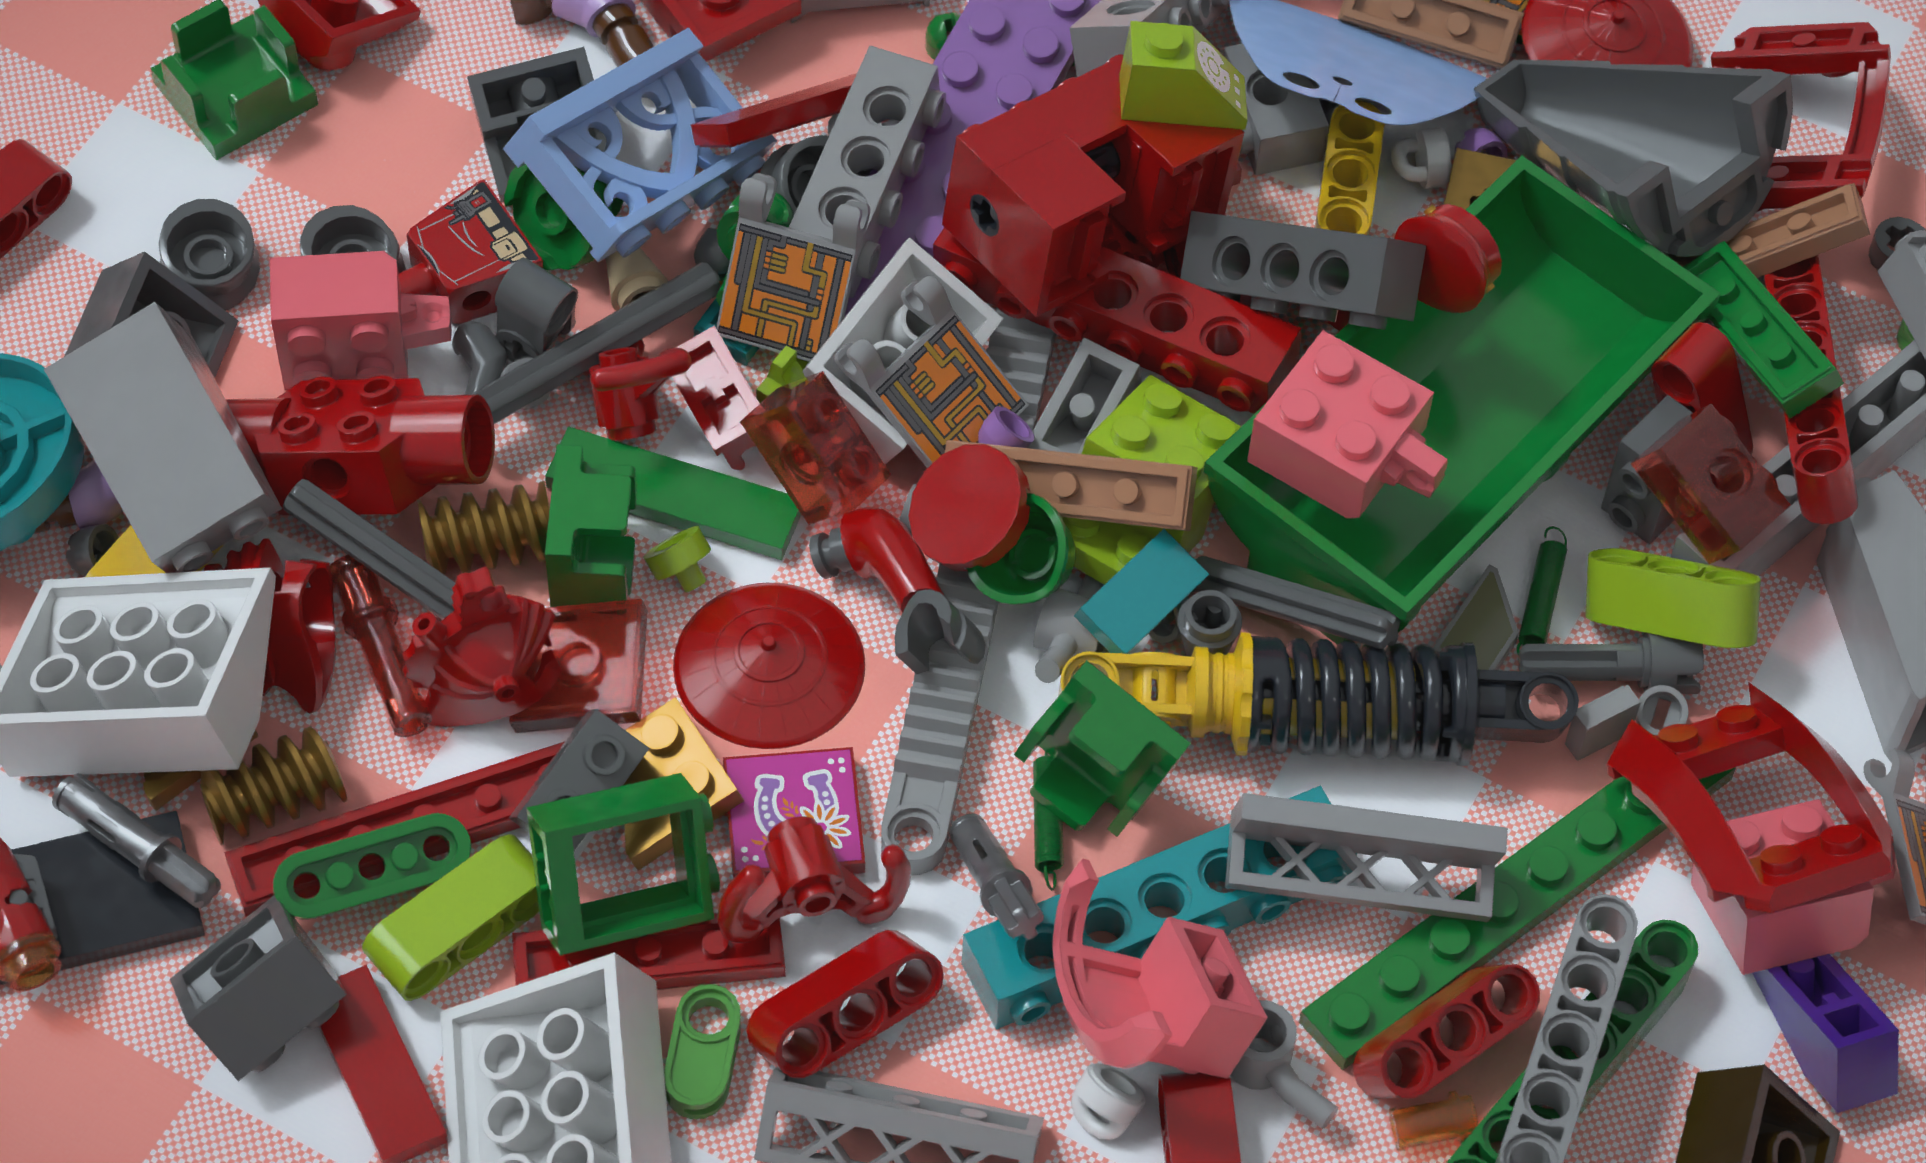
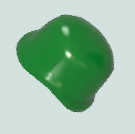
M1027 493L1026 504L1030 506L1029 519L1016 545L996 563L984 568L979 565L966 568L974 585L984 595L993 600L1014 605L1038 602L1056 592L1069 579L1075 566L1076 546L1070 529L1064 524L1056 508L1045 498L1036 494Z

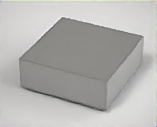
M1629 685L1625 687L1621 686L1579 707L1571 721L1565 745L1575 759L1579 761L1620 740L1631 719L1635 721L1641 701Z

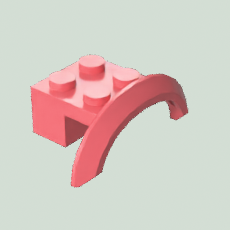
M1083 858L1063 885L1053 931V957L1056 980L1073 1029L1084 1047L1101 1063L1109 1066L1127 1069L1151 1061L1176 1067L1188 1074L1204 1073L1228 1079L1268 1017L1224 930L1167 917L1141 959L1082 945L1087 909L1093 891L1099 882L1090 861Z

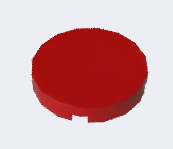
M964 444L943 453L924 471L912 493L908 517L914 541L926 556L953 571H968L964 568H972L977 565L984 568L998 562L1016 545L1028 523L1030 506L1026 504V489L1030 491L1027 476L1015 460L986 444Z

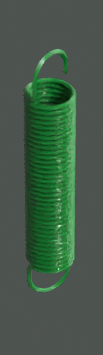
M1556 526L1546 528L1544 538H1547V533L1550 529H1556L1562 533L1565 541L1563 544L1559 541L1548 540L1542 542L1539 546L1518 637L1520 642L1517 645L1518 656L1521 644L1524 646L1526 644L1547 643L1568 551L1566 535Z
M1046 751L1045 756H1041L1033 762V785L1053 762V757L1048 755ZM1034 798L1035 868L1044 873L1048 888L1054 891L1056 888V873L1053 870H1058L1064 865L1063 821ZM1047 874H1053V888L1050 886Z

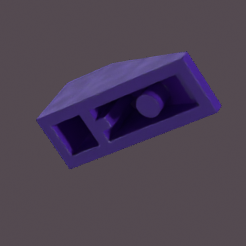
M1830 954L1752 973L1804 1076L1837 1113L1898 1094L1899 1029Z

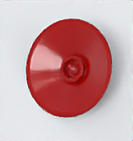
M1528 0L1522 18V39L1530 60L1610 61L1611 64L1684 65L1685 67H1692L1694 48L1691 32L1683 14L1672 0Z
M763 582L728 590L708 601L690 618L683 628L675 647L673 674L677 692L682 703L693 718L705 729L728 742L740 746L757 749H780L812 741L834 728L850 712L861 692L865 676V654L856 628L844 612L833 602L814 591L800 586Z

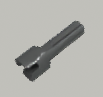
M1644 632L1643 637H1639L1637 643L1526 644L1520 649L1518 667L1519 671L1558 673L1569 681H1637L1639 688H1643L1644 692L1651 687L1665 685L1675 688L1681 694H1699L1701 686L1693 678V675H1697L1704 669L1703 644Z

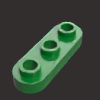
M442 813L424 815L290 855L276 870L273 879V894L276 900L280 901L296 919L312 920L432 885L469 859L471 852L470 837L463 824L450 815ZM434 836L444 839L448 845L447 856L440 861L429 859L423 851L426 839ZM374 855L382 860L384 872L380 878L369 880L360 874L358 865L363 857ZM310 874L318 880L320 888L315 897L303 899L295 893L293 883L298 876Z

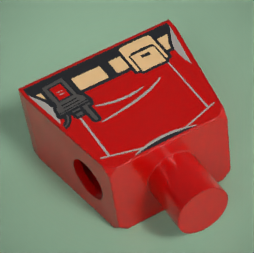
M482 179L410 228L406 237L412 267L398 274L401 294L448 296L451 323L459 325L497 312L495 304L496 292L505 274L517 260L522 257L527 258L542 268L543 262L485 179Z

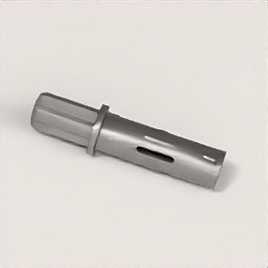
M77 773L74 774L73 778L69 776L60 782L52 797L53 807L67 817L72 818L101 842L139 867V875L145 881L152 883L159 880L196 908H204L209 905L212 898L219 892L221 887L220 880L215 877L213 872L181 850L182 843L178 837L173 834L164 835L158 832L123 804L115 801L97 788L84 775Z
M975 813L960 816L953 822L950 828V837L966 864L969 873L980 888L979 897L983 908L990 915L999 919L1004 930L1011 938L1022 934L1026 940L1034 938L1038 935L1035 927L1043 921L1044 917L1032 897L1033 888L1030 879L1023 871L1014 868L1007 853L980 815Z

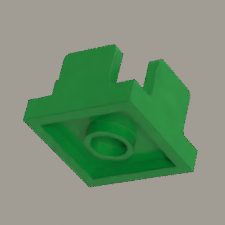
M215 0L181 18L171 25L175 54L160 60L161 63L150 68L153 83L216 161L318 105L316 90L299 69L294 40L265 5L255 9L253 14L232 25L229 9L222 0Z
M557 444L545 548L550 608L555 613L554 621L577 622L579 606L624 608L627 606L628 596L632 592L636 546L635 539L625 535L627 534L629 510L636 509L637 505L635 467L631 465L587 463L584 461L582 445Z
M1086 660L1071 678L1062 693L1034 724L1014 753V756L1025 763L1038 746L1053 757V762L1031 787V796L1075 831H1081L1104 803H1111L1120 812L1107 830L1118 837L1147 803L1191 743Z

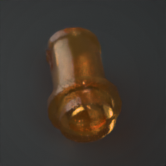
M1456 1090L1449 1091L1447 1099L1399 1109L1396 1107L1389 1109L1392 1136L1398 1152L1405 1151L1406 1148L1456 1139L1457 1143L1461 1145L1478 1125L1472 1096L1470 1094L1458 1096Z

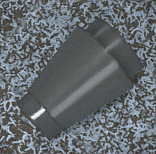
M1204 590L1194 594L1181 606L1177 618L1185 656L1189 657L1192 656L1195 646L1208 647L1211 654L1216 652L1227 654L1242 627V616L1238 607L1226 594L1215 590Z

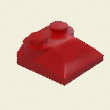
M258 0L259 7L265 5L292 37L296 45V51L311 66L324 71L342 69L349 66L354 60L358 46L372 42L418 20L421 9L411 0Z

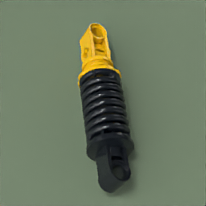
M1246 632L1240 633L1234 653L1227 654L1219 652L1211 654L1208 647L1198 646L1194 647L1191 657L1165 652H1138L1132 654L1082 652L1070 658L1064 665L1058 691L1059 696L1074 674L1087 660L1170 727H1188L1191 738H1204L1205 733L1208 732L1230 734L1236 756H1246L1247 753H1254L1259 749L1260 745L1270 746V750L1274 754H1283L1288 749L1289 736L1292 735L1297 736V751L1301 755L1309 756L1313 754L1316 750V737H1322L1321 750L1323 754L1334 757L1341 750V738H1347V754L1350 757L1359 758L1366 751V739H1371L1372 755L1377 759H1385L1391 752V740H1396L1397 757L1401 760H1410L1416 752L1417 731H1422L1419 742L1420 757L1424 761L1455 762L1457 766L1469 765L1475 740L1546 743L1555 740L1572 721L1579 704L1578 694L1574 685L1566 677L1558 673L1479 670L1473 642H1462L1460 645L1445 646L1437 656L1435 650L1429 644L1416 645L1411 652L1403 643H1395L1392 646H1388L1386 650L1364 644L1360 650L1354 641L1345 640L1339 643L1335 649L1331 641L1320 639L1314 642L1310 648L1306 640L1295 638L1289 641L1285 647L1284 643L1277 637L1251 636V633ZM1152 679L1156 681V701H1153L1151 698ZM1544 694L1553 698L1559 706L1560 718L1555 721H1543L1537 718L1530 710L1529 697Z

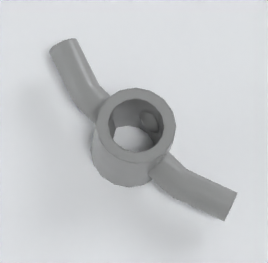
M1085 574L1077 594L1059 588L1046 598L1034 633L1033 647L1046 651L1035 666L1037 678L1044 683L1056 681L1061 675L1064 665L1076 654L1087 651L1102 653L1104 650V646L1074 617L1075 613L1104 586V584Z
M1259 1000L1268 1018L1255 1038L1267 1040L1277 1049L1270 1052H1257L1248 1047L1230 1076L1239 1085L1248 1089L1265 1090L1273 1087L1284 1102L1318 1127L1324 1129L1336 1115L1338 1107L1303 1082L1291 1067L1297 1038V1026L1292 1015L1279 1004L1272 1001Z

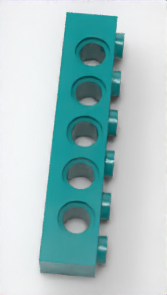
M1321 785L1288 798L1331 804ZM1229 823L1099 877V882L1093 891L1087 909L1082 945L1141 959L1167 919L1153 915L1149 911L1152 907H1168L1177 913L1172 918L1221 929L1228 936L1231 930L1255 921L1257 924L1271 922L1283 915L1290 905L1305 898L1243 890L1222 893L1209 887V883L1226 881ZM1245 839L1243 872L1272 875L1280 867L1272 865L1267 859L1282 856L1270 842ZM1290 845L1297 854L1306 848L1304 846ZM1318 849L1303 861L1320 882L1337 884L1352 872L1350 867L1334 850ZM1291 870L1288 874L1284 876L1287 878L1300 879V877L1295 873L1294 870ZM1061 894L1037 903L1044 919L1035 927L1038 935L1030 940H1026L1023 934L1011 938L1004 930L999 919L963 934L961 964L996 1030L1014 1022L1020 1026L1033 1023L1045 1016L1052 1006L1063 1002L1056 980L1055 966L1041 969L1028 962V960L1036 956H1046L1054 960L1053 931ZM1096 931H1106L1115 935L1118 939L1111 943H1100L1090 938L1089 934Z

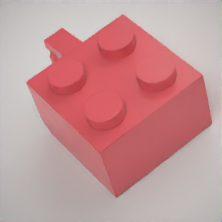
M385 251L270 258L271 324L284 390H289L302 380L323 376L331 377L334 380L369 379L380 375L390 376L394 379L409 378L408 349L451 341L452 325L448 296L401 294L397 260Z
M1322 330L1254 418L1247 462L1343 517L1359 518L1385 483L1391 486H1395L1398 483L1430 498L1445 477L1448 459L1425 444L1426 439L1421 435L1427 426L1434 392Z
M1819 799L1727 820L1748 859L1760 855L1768 847L1782 844L1792 845L1819 836L1824 829L1835 826ZM1892 843L1893 861L1891 874L1772 914L1745 909L1744 896L1735 895L1713 902L1708 898L1707 886L1694 863H1692L1691 885L1742 975L1855 948L1869 935L1874 892L1873 885L1894 878L1896 856Z

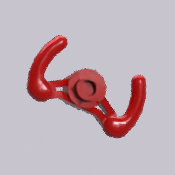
M641 339L629 347L612 349L599 354L600 363L590 367L589 373L599 427L606 428L608 439H633L649 435L657 430L655 420L660 418V410L656 391L671 377L689 370L692 359L683 348H671L661 352L659 356L649 359L648 357H643L645 344Z
M810 817L789 818L778 823L768 833V843L764 848V853L770 868L769 874L765 878L764 871L758 865L749 864L745 866L728 884L719 902L717 921L722 936L726 940L736 943H747L755 940L776 919L792 913L801 914L806 917L823 915L831 909L844 911L862 924H876L889 919L904 901L911 884V865L900 846L891 844L885 847L881 853V861L886 870V881L879 890L874 892L838 862L829 836L825 835L821 825L817 824Z

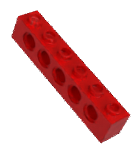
M945 227L933 243V258L984 302L998 307L1004 314L1016 319L1025 318L1053 330L1055 334L1067 341L1082 342L1083 338H1086L1140 365L1142 368L1163 376L1177 387L1193 388L1219 399L1224 405L1235 411H1248L1255 414L1270 399L1300 360V327L1259 310L1251 309L1247 305L1101 246L1099 262L1109 271L1108 280L1035 317ZM1219 354H1228L1229 356H1221Z

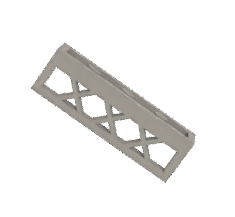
M1243 793L1231 811L1225 888L1488 922L1492 918L1495 865L1506 854L1508 827ZM1245 839L1270 842L1287 863L1272 875L1243 872ZM1290 845L1304 846L1306 848L1297 854ZM1318 849L1334 850L1350 867L1352 872L1337 884L1320 882L1303 861ZM1355 853L1373 856L1363 863ZM1384 857L1401 859L1418 880L1404 892L1387 891L1369 869ZM1421 862L1437 865L1428 871ZM1448 866L1477 869L1475 902L1452 899L1435 880V877ZM1291 870H1294L1295 873L1300 877V879L1287 878L1284 876L1288 874ZM1359 878L1366 888L1349 885ZM1424 886L1431 896L1415 893Z
M775 1067L767 1081L754 1160L767 1163H865L851 1160L837 1140V1138L854 1127L872 1130L887 1150L869 1163H889L892 1160L895 1163H911L904 1152L921 1141L940 1144L953 1163H978L989 1155L1019 1160V1163H1034L1040 1143L1044 1117L821 1071L805 1078H792ZM778 1111L805 1116L819 1138L802 1149L773 1144ZM824 1120L840 1124L830 1130ZM891 1134L907 1138L897 1144ZM826 1146L832 1156L816 1152ZM958 1148L975 1152L964 1157Z

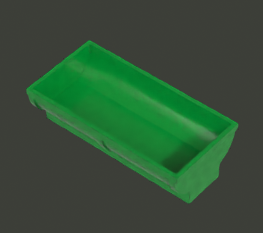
M1523 155L1466 209V211L1477 217L1489 230L1498 245L1502 259L1501 274L1493 282L1495 287L1484 295V298L1476 308L1464 313H1450L1435 309L1417 300L1414 321L1388 318L1386 330L1347 324L1335 335L1336 338L1434 392L1427 426L1421 435L1426 439L1425 444L1448 459L1443 481L1430 498L1398 483L1395 486L1385 483L1359 518H1345L1247 462L1254 418L1264 407L1263 405L1205 461L1203 471L1207 475L1212 497L1221 515L1238 539L1250 551L1247 569L1390 611L1400 619V625L1397 630L1399 633L1417 616L1421 606L1543 482L1552 478L1565 465L1570 454L1651 372L1653 364L1692 324L1697 322L1704 323L1710 316L1713 308L1718 304L1720 292L1638 237L1628 228L1618 224L1612 217ZM1320 631L1337 645L1342 641L1349 640Z

